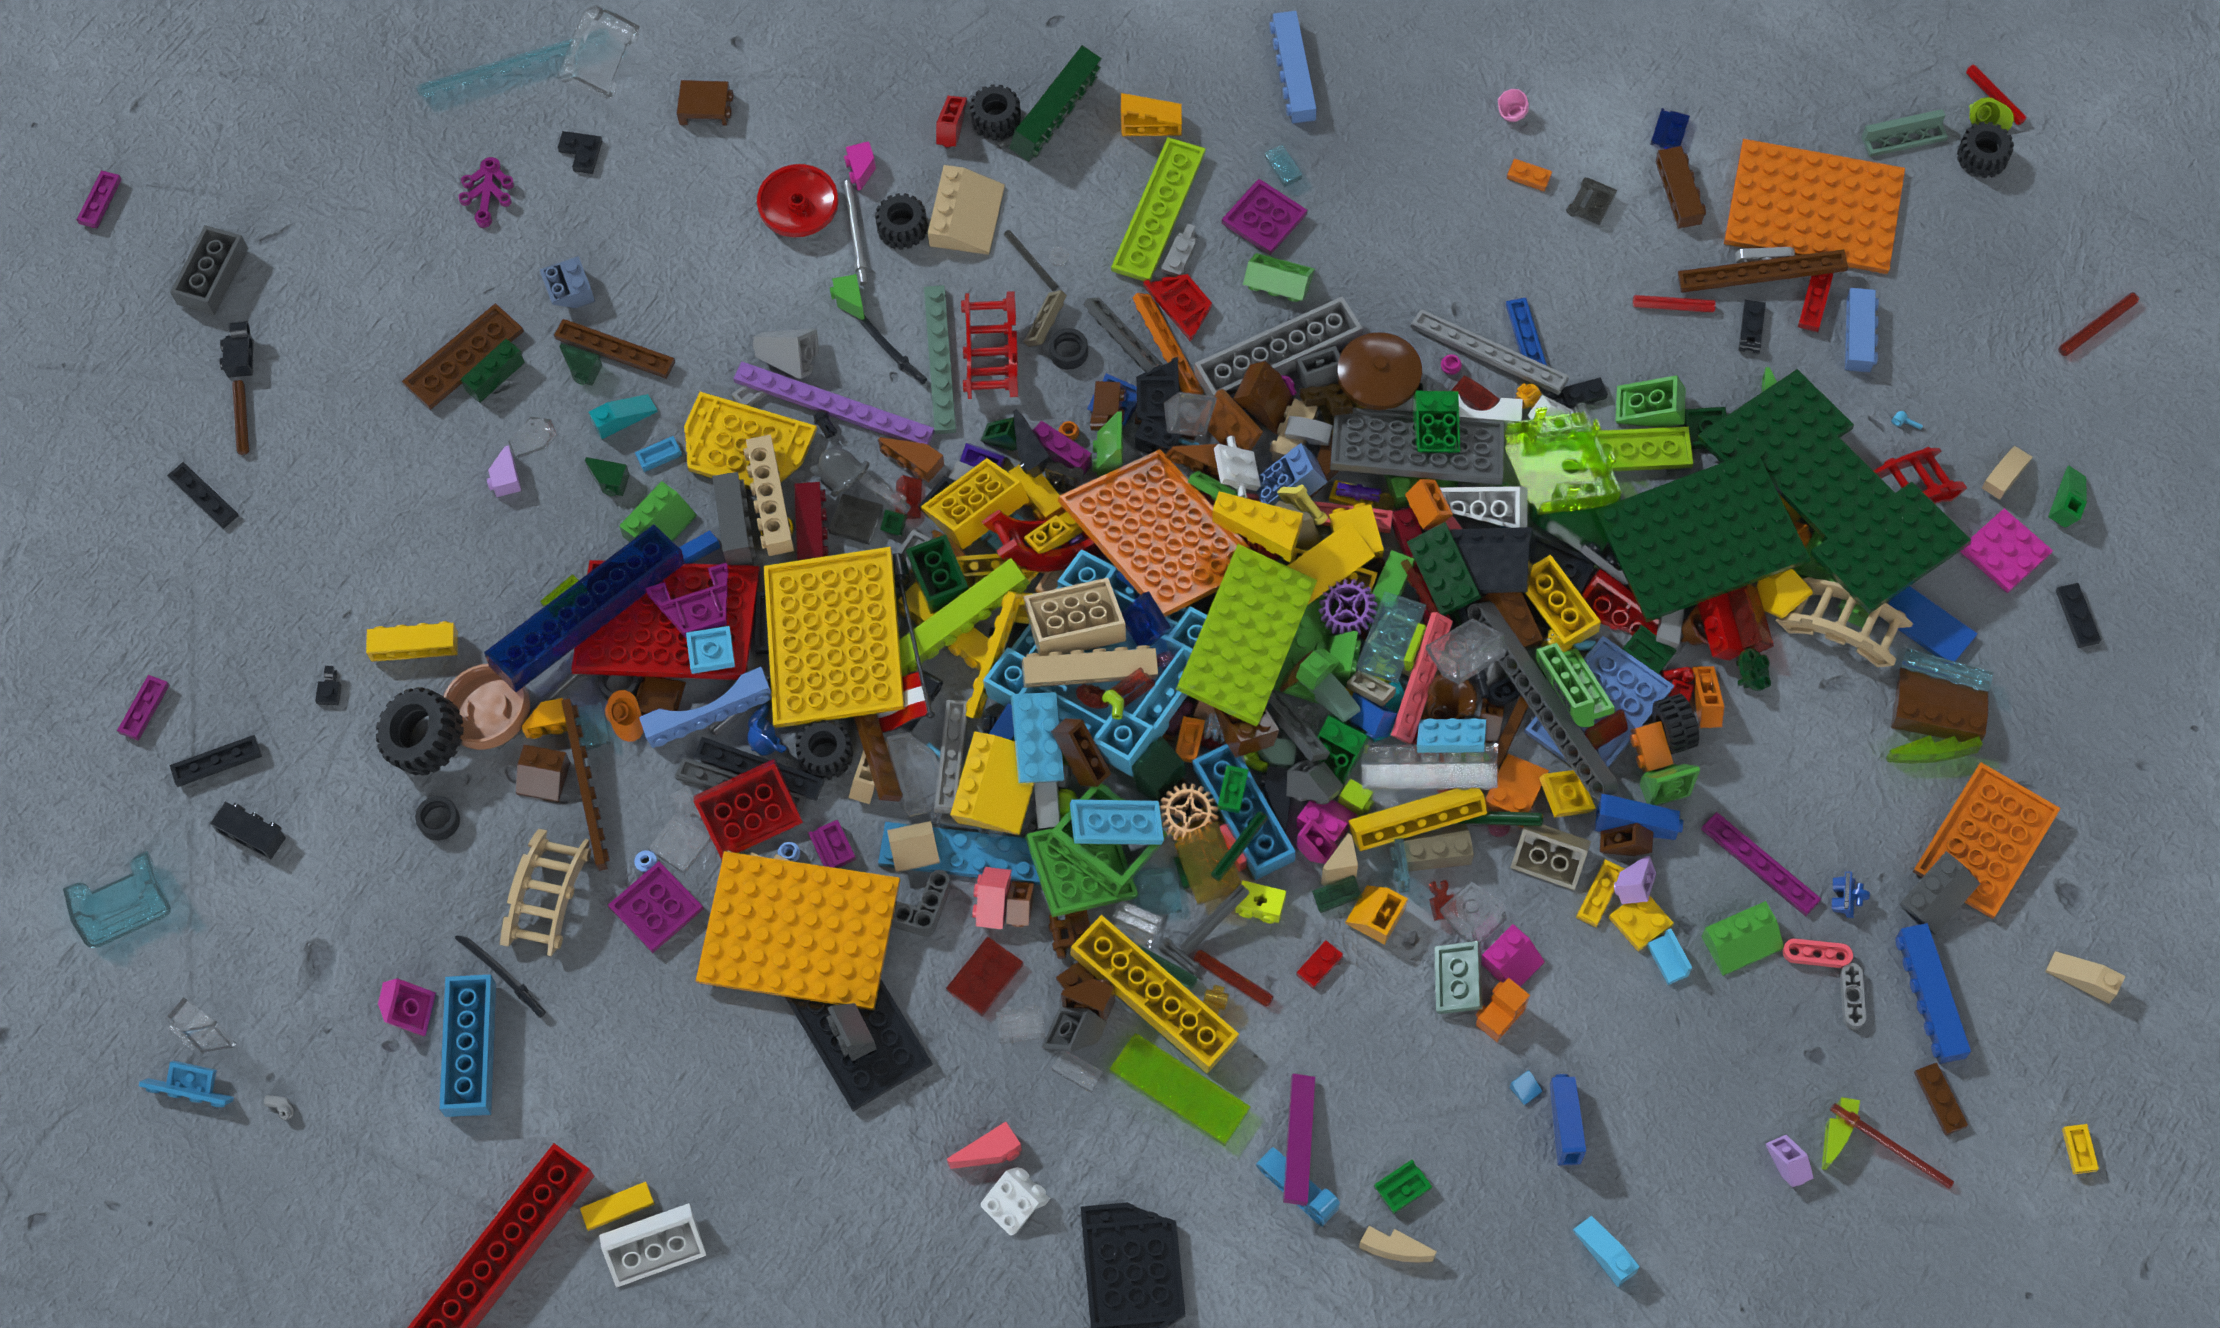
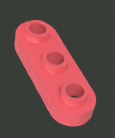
M1790 939L1783 947V956L1791 963L1843 968L1851 963L1853 959L1851 948L1841 943ZM1790 950H1796L1798 955L1791 954ZM1818 952L1821 957L1817 958L1813 953ZM1836 955H1842L1844 960L1837 959Z

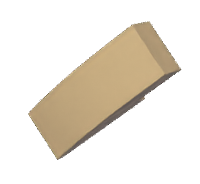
M2014 446L1985 480L1982 489L2000 500L2033 457Z
M1368 1226L1359 1245V1248L1371 1254L1402 1262H1432L1437 1252L1396 1229L1393 1230L1389 1237L1371 1226Z

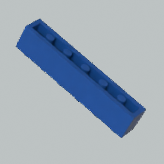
M1928 923L1901 928L1895 939L1896 946L1899 951H1902L1904 957L1903 967L1906 972H1909L1911 978L1910 988L1913 993H1916L1918 999L1917 1009L1920 1014H1923L1925 1033L1927 1036H1930L1932 1041V1054L1938 1059L1939 1064L1966 1059L1971 1050Z

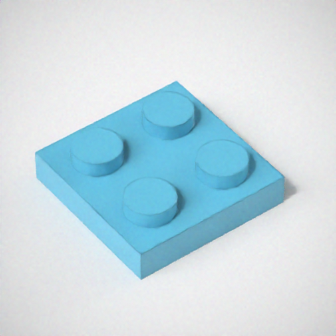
M730 626L686 633L692 674L735 667Z

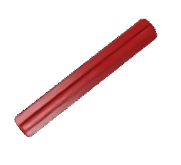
M1973 64L1968 67L1966 74L1990 98L2009 107L2013 113L2014 122L2017 125L2025 122L2026 115L1976 65Z
M1634 295L1632 303L1633 307L1698 312H1714L1716 307L1714 300Z

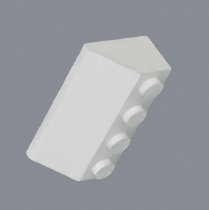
M690 1203L599 1235L601 1249L616 1288L706 1256Z

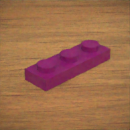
M100 171L76 219L78 224L98 228L122 180L120 175Z
M151 675L147 676L117 729L119 734L137 741L140 740L170 686L167 681Z

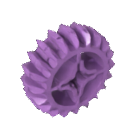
M1344 579L1343 585L1336 581V588L1328 586L1330 593L1323 592L1322 595L1326 600L1319 601V604L1323 606L1319 609V613L1323 614L1321 620L1326 622L1325 627L1327 629L1332 628L1333 634L1340 630V634L1357 631L1358 635H1361L1360 628L1369 629L1366 624L1367 622L1374 624V619L1370 616H1377V611L1374 610L1378 607L1377 602H1374L1376 596L1375 594H1370V587L1364 589L1365 584L1363 582L1357 585V581L1353 579L1351 584H1349L1348 580ZM1346 593H1354V595L1349 598L1343 596V594ZM1337 600L1339 608L1335 611L1336 614L1332 616L1331 608L1334 601ZM1365 600V610L1362 616H1360L1357 610L1361 602ZM1343 603L1346 606L1348 605L1349 607H1352L1354 614L1348 609H1345ZM1347 618H1351L1354 620V622L1351 623L1339 622L1340 620L1343 621Z

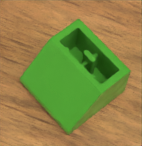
M1357 631L1331 636L1328 652L1341 661L1331 673L1345 688L1347 687V681L1356 673L1361 640H1357Z

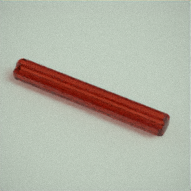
M1198 950L1195 954V962H1199L1201 966L1261 1004L1268 1007L1273 1001L1274 996L1203 950Z

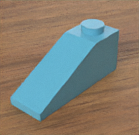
M1592 1216L1573 1229V1232L1617 1287L1637 1273L1640 1266L1628 1251Z

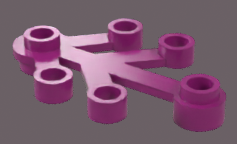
M494 157L485 158L481 162L478 171L472 175H464L461 178L462 186L470 189L476 181L484 177V181L470 192H462L458 196L460 204L468 206L473 199L482 193L480 210L475 214L476 224L481 228H487L492 224V217L488 212L491 193L499 200L500 205L503 207H507L512 203L510 195L503 193L493 183V176H495L501 182L504 189L509 190L514 187L513 178L506 176L500 170L501 164Z

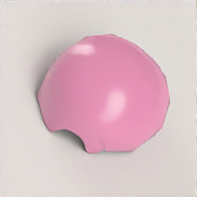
M1519 89L1504 91L1498 98L1499 113L1508 122H1517L1523 119L1529 111L1527 96Z

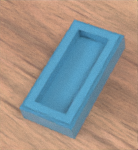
M674 436L635 452L643 472L683 456Z

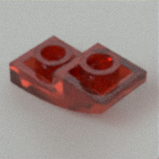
M1465 375L1451 390L1458 391L1460 398L1468 402L1470 407L1477 411L1489 410L1500 401L1488 389Z

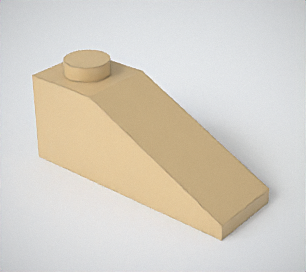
M863 751L849 798L870 804L875 784L865 752Z
M2056 951L2045 971L2108 1004L2116 997L2126 977L2104 965Z

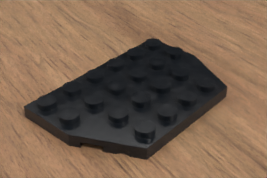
M1128 1202L1081 1206L1091 1328H1168L1186 1317L1176 1221L1159 1216L1152 1211L1148 1212Z

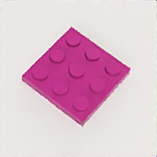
M2005 508L1970 538L1971 544L1960 551L2006 593H2009L2053 552L2049 546Z

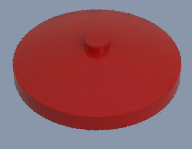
M793 164L775 170L762 182L757 193V208L764 224L775 233L787 237H805L821 231L832 221L839 204L837 188L831 177L823 170L806 164Z

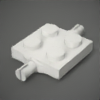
M1229 436L1226 438L1228 446L1217 444L1214 448L1220 483L1234 487L1239 497L1247 498L1246 489L1257 491L1261 487L1254 452L1238 448L1235 437Z

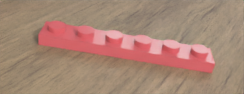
M1437 612L1431 613L1391 732V736L1407 744L1413 743L1428 698V688L1434 680L1453 623L1452 620Z

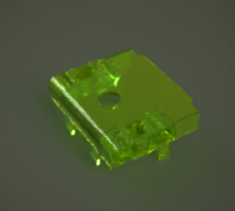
M1540 407L1535 409L1534 419L1507 423L1504 432L1507 442L1504 446L1505 452L1520 486L1528 487L1527 502L1535 506L1538 515L1607 506L1619 500L1622 491L1612 471L1616 459L1612 451H1609L1607 458L1597 438L1598 432L1601 431V426L1597 419H1594L1593 425H1591L1585 411H1582V413L1575 412L1545 417L1548 408ZM1565 461L1575 462L1579 466V471L1577 473H1568L1563 470L1561 464Z

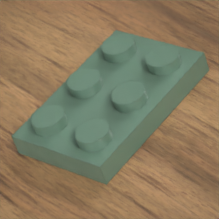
M1478 941L1435 946L1436 1012L1438 1014L1483 1009L1481 944Z

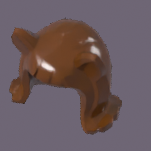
M1458 673L1440 674L1428 688V698L1420 720L1429 718L1464 719L1465 716L1473 715L1476 709L1475 702L1477 701V693L1473 685L1465 677H1460Z

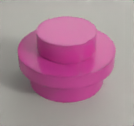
M1450 354L1442 359L1441 369L1444 373L1454 375L1461 370L1462 363L1456 355Z

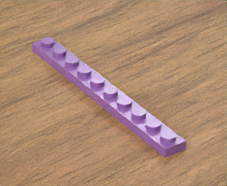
M741 362L733 378L734 383L748 386L757 391H763L766 394L818 412L824 411L829 416L898 440L929 445L935 432L934 428L745 362Z

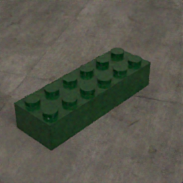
M1081 45L1017 127L1009 149L1030 162L1033 156L1037 158L1043 149L1042 145L1044 142L1049 143L1054 135L1053 131L1055 128L1059 129L1062 126L1066 114L1070 115L1075 109L1076 101H1081L1087 93V87H1092L1096 82L1097 75L1101 70L1099 65L1102 58Z

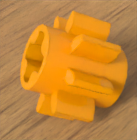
M1523 383L1516 389L1518 392L1515 399H1523V409H1528L1529 407L1532 409L1540 399L1541 392L1536 385L1528 384L1526 386Z

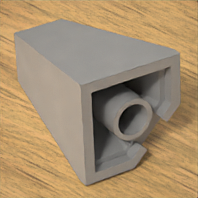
M817 329L763 332L753 337V349L755 350L756 358L796 378H804L812 373L813 365L810 364L813 356H817L819 350Z

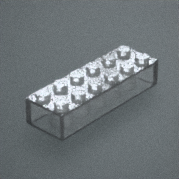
M1485 744V752L1417 753V745H1364L1361 764L1362 787L1371 791L1380 789H1391L1394 791L1402 789L1424 790L1426 788H1436L1437 790L1481 788L1483 790L1498 788V744Z

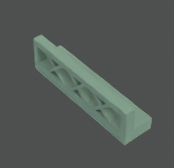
M1941 109L1865 126L1861 138L1869 157L1946 141L1948 136L1942 124L1945 113ZM1937 128L1940 135L1933 136L1927 132L1930 129ZM1916 133L1922 137L1919 140H1913L1908 136ZM1896 137L1902 140V142L1895 145L1889 142V140ZM1871 142H1878L1883 144V146L1873 150Z

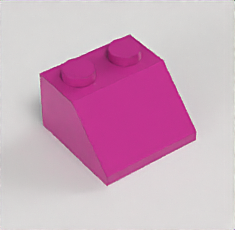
M1310 800L1297 817L1296 828L1302 830L1308 820L1313 818L1338 846L1350 829L1348 820L1358 818V815L1335 800H1331L1328 804H1317L1315 800Z
M1514 924L1481 957V965L1495 978L1504 983L1509 977L1520 987L1545 962L1530 938Z

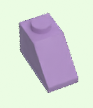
M508 445L503 448L488 469L490 478H487L490 491L494 490L496 497L521 491L513 454Z
M1645 856L1619 873L1618 880L1614 884V891L1616 895H1619L1622 904L1648 902L1656 876L1650 856Z
M1787 1135L1765 1143L1782 1178L1792 1188L1814 1179L1808 1155Z

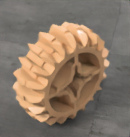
M1184 783L1182 784V790L1174 786V794L1171 791H1167V798L1161 799L1163 805L1159 807L1161 821H1163L1162 828L1169 827L1166 833L1167 835L1174 833V841L1179 836L1182 837V843L1186 842V838H1190V842L1194 843L1196 836L1198 840L1202 841L1203 834L1209 836V829H1215L1216 825L1214 822L1218 821V816L1214 814L1218 812V807L1213 806L1215 799H1209L1211 795L1209 791L1202 794V786L1199 787L1198 791L1195 790V784H1191L1190 789H1187ZM1187 798V801L1184 805H1176V807H1172V805L1178 800ZM1194 799L1204 806L1206 812H1202V809L1195 807ZM1188 805H1191V816L1188 818V822H1186V810H1188ZM1170 814L1174 815L1175 818H1179L1183 823V827L1176 825ZM1205 820L1200 826L1189 829L1192 822Z

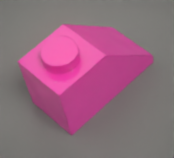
M1313 818L1308 820L1297 836V848L1312 862L1326 864L1338 848Z

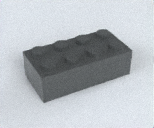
M204 225L170 291L177 305L215 315L248 250L242 235Z
M738 472L712 476L722 549L727 565L754 566L753 558L757 556L755 545L753 544L754 535L750 523L751 514L748 508V494L745 489L744 479L740 480Z

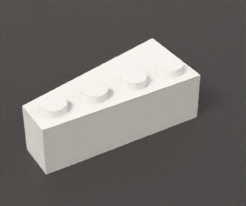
M1528 487L1440 488L1454 514L1510 528L1527 527Z

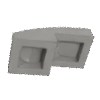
M1289 416L1285 436L1288 439L1307 440L1308 444L1329 446L1333 426L1309 418Z

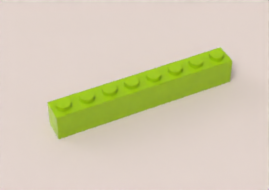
M1012 558L914 629L921 663L927 659L934 658L939 654L940 649L952 645L962 633H968L977 622L990 617L992 611L1002 607V599L1008 591L1021 594L1027 589L1030 582ZM910 632L899 640L902 677L909 672L918 670Z

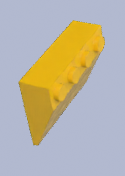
M986 458L923 504L921 508L953 543L964 549L989 531L982 523L984 519L997 510H1001L1009 516L1027 503L1029 498L1021 481Z
M974 731L950 813L957 823L1020 835L1034 783L1019 784L1015 741Z

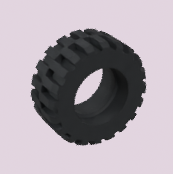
M423 687L410 688L405 690L404 694L399 693L394 696L395 699L389 701L386 704L387 708L385 711L381 712L379 716L381 718L380 722H377L376 730H378V733L376 734V742L380 743L377 745L379 752L387 762L413 775L420 774L423 776L430 774V771L433 773L439 771L441 766L445 767L450 762L449 759L451 757H455L456 749L462 743L460 737L463 735L464 727L461 726L463 719L458 707L444 696ZM429 716V727L425 737L417 745L411 747L410 738L414 727L421 719Z

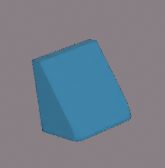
M1529 1070L1515 1079L1510 1085V1089L1523 1105H1526L1542 1093V1089Z

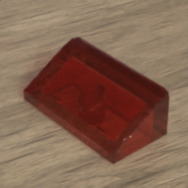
M902 475L896 481L895 512L907 515V519L921 518V511L918 505L921 503L922 480Z
M1623 709L1617 710L1585 730V736L1595 750L1628 730Z

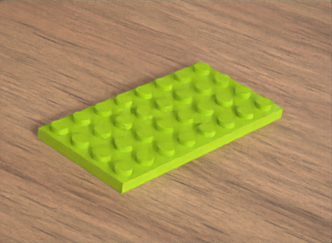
M1238 544L1175 690L1257 727L1317 580Z

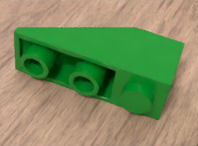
M2071 466L2066 468L2048 515L2050 519L2064 528L2081 519L2087 504L2086 476Z

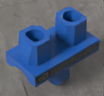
M1845 872V877L1833 878L1834 892H1844V898H1832V910L1837 913H1845L1847 918H1854L1855 900L1856 906L1861 907L1863 906V900L1870 898V892L1863 890L1864 884L1857 883V889H1855L1856 880L1852 878V872Z

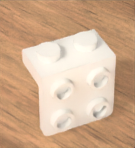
M1019 1167L1006 1170L981 1202V1207L1009 1235H1015L1034 1210L1045 1206L1051 1199L1046 1195L1045 1189L1035 1184L1029 1178V1174Z

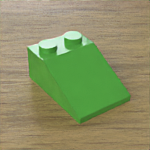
M1678 375L1617 386L1615 421L1617 424L1670 427L1685 424L1686 388Z
M1117 412L1097 432V440H1093V453H1097V459H1093V472H1097V478L1123 466L1122 412Z
M1672 764L1658 772L1655 770L1646 772L1639 784L1646 803L1658 806L1691 796L1700 772L1699 766L1688 764L1677 766Z

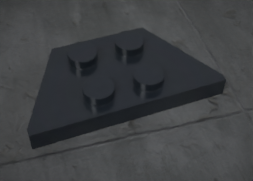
M1175 357L1170 362L1162 366L1159 365L1150 372H1145L1136 377L1137 419L1140 421L1146 420L1180 433L1178 357Z

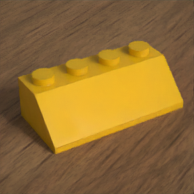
M1549 555L1532 566L1528 592H1525V594L1563 645L1581 643L1598 633L1601 621L1554 558Z

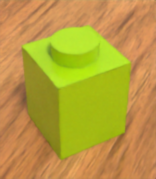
M1350 779L1339 795L1338 803L1361 817L1364 812L1368 813L1374 804L1373 791Z

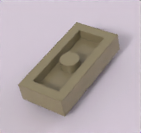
M1361 669L1347 681V689L1382 707L1396 694L1395 687Z

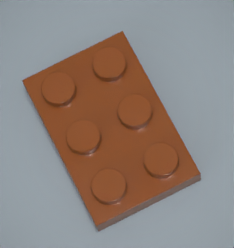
M1224 389L1216 392L1200 417L1203 426L1222 445L1228 446L1226 438L1234 436L1238 448L1251 451L1263 433Z

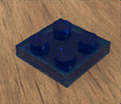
M1149 591L1140 595L1122 612L1125 627L1137 646L1148 645L1151 647L1171 629V626Z

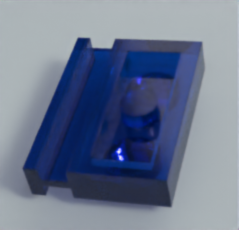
M1662 108L1650 145H1660L1659 147L1664 149L1681 146L1690 115L1675 111L1668 112Z

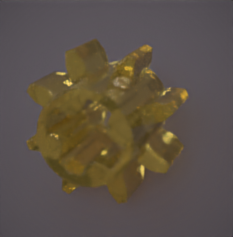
M1214 985L1212 990L1206 989L1203 1003L1218 1015L1220 1010H1226L1229 994L1224 993V987Z

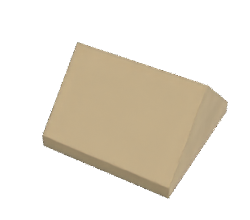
M931 821L887 830L896 873L940 863Z
M1349 833L1322 869L1321 884L1324 886L1356 881L1358 862L1353 838Z

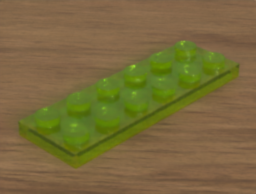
M1134 1033L1109 1069L1110 1073L1223 1146L1227 1145L1251 1109V1106L1137 1033Z

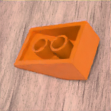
M1508 753L1486 796L1487 811L1531 813L1542 788L1539 778L1543 774H1547L1549 770Z

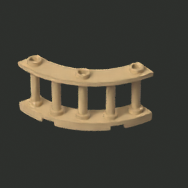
M1812 577L1802 578L1812 589V595H1822L1814 614L1810 616L1801 614L1808 601L1807 598L1783 619L1777 617V623L1789 634L1813 635L1814 632L1826 634V639L1844 645L1847 642L1856 647V652L1868 659L1876 667L1894 666L1896 658L1890 653L1889 647L1898 628L1912 627L1913 625L1905 613L1885 603L1870 613L1862 631L1856 632L1848 628L1846 623L1855 604L1861 605L1839 583L1814 579ZM1831 597L1847 601L1838 622L1822 618ZM1878 616L1890 624L1881 645L1871 640L1869 636Z
M538 829L528 844V847H531L528 855L523 854L512 882L507 900L511 907L509 916H504L500 945L509 946L514 939L522 938L548 944L547 955L552 956L557 949L561 948L563 942L561 930L567 904L574 895V884L582 867L591 857V848H589L588 839H585L579 848L549 842V839H546L547 830ZM546 851L574 856L571 864L541 858V856ZM540 866L567 872L563 885L532 880L531 875L534 868ZM531 888L558 894L559 897L555 911L524 904L523 899L526 890ZM522 913L553 919L550 935L520 929V926H518L519 916Z

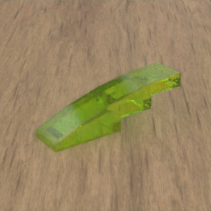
M1930 735L1891 749L1886 760L1893 763L1915 764L1958 759L1978 753L1983 743L1979 736L1958 743L1955 736L1934 743Z

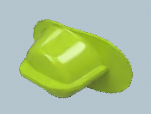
M1984 97L1969 105V119L1972 125L1975 123L1979 125L1980 122H1985V124L1993 122V125L1997 126L1999 124L2001 129H2006L2007 131L2012 127L2014 121L2013 113L2009 107L1993 98Z

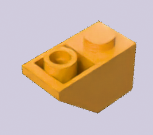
M563 698L544 701L537 706L522 725L526 738L537 739L542 737V735H559L564 731H568L561 702Z

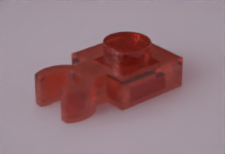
M1447 880L1440 882L1441 889L1437 888L1436 881L1431 882L1429 889L1435 897L1429 900L1434 921L1458 917L1453 894L1447 895L1446 892L1448 890Z

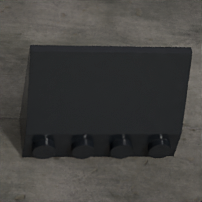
M1532 527L1450 529L1479 593L1528 592L1536 550Z

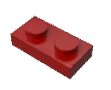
M1325 940L1296 972V975L1314 989L1342 959L1343 953Z

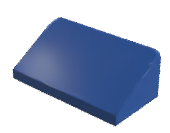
M709 530L673 550V553L680 563L692 564L721 547L718 539Z

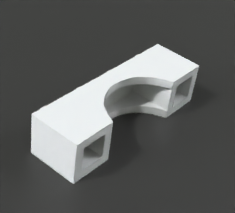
M1459 395V417L1504 421L1505 432H1519L1523 399L1501 398L1495 407L1485 411H1477L1467 407Z

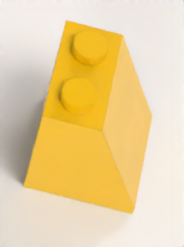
M1359 503L1354 505L1353 509L1345 510V508H1338L1333 510L1332 514H1329L1332 533L1350 521L1375 554V557L1371 560L1383 558L1384 549L1371 504Z

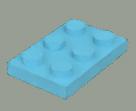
M1429 718L1420 720L1417 753L1485 752L1486 719Z

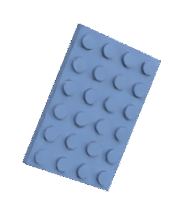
M1602 636L1584 660L1614 705L1615 713L1595 719L1594 726L1579 727L1609 769L1631 742V729L1645 725L1652 716L1653 703L1667 698L1674 685ZM1535 717L1526 727L1524 733L1569 764L1541 722Z

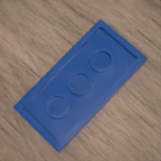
M1910 586L1893 597L1888 605L1896 610L1905 613L1906 617L1913 623L1912 627L1898 628V630L1950 667H1952L1977 636L1975 631Z

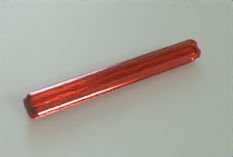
M2134 292L2128 294L2061 344L2058 348L2059 353L2062 356L2069 355L2137 304L2139 296Z

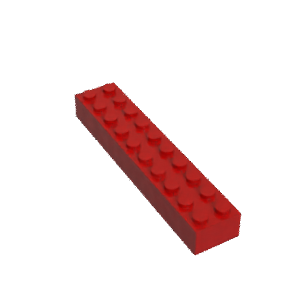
M553 1143L407 1328H476L595 1177L590 1168Z

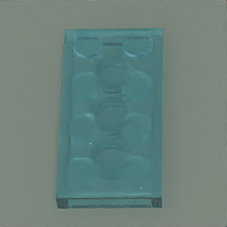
M1384 592L1356 665V670L1398 684L1404 668V657L1418 623H1421L1426 605Z

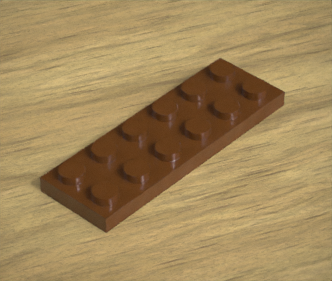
M495 303L402 380V383L431 410L462 384L461 378L504 339L512 342L524 332L523 327Z

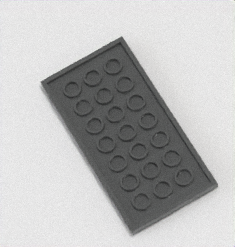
M1353 408L1352 414L1334 416L1330 470L1502 485L1504 421L1459 417L1460 453L1417 452L1413 413Z

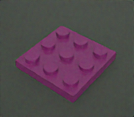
M1258 179L1222 218V224L1268 255H1271L1307 215V209L1261 179Z
M660 861L608 904L611 911L652 954L704 910L703 906Z

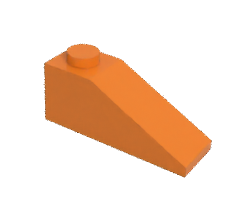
M1692 667L1694 671L1693 684L1696 714L1700 728L1722 727L1724 703L1715 667Z

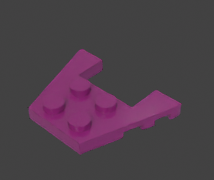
M727 563L708 568L713 587L673 600L670 599L665 582L646 588L648 596L685 638L688 632L713 629L727 624Z

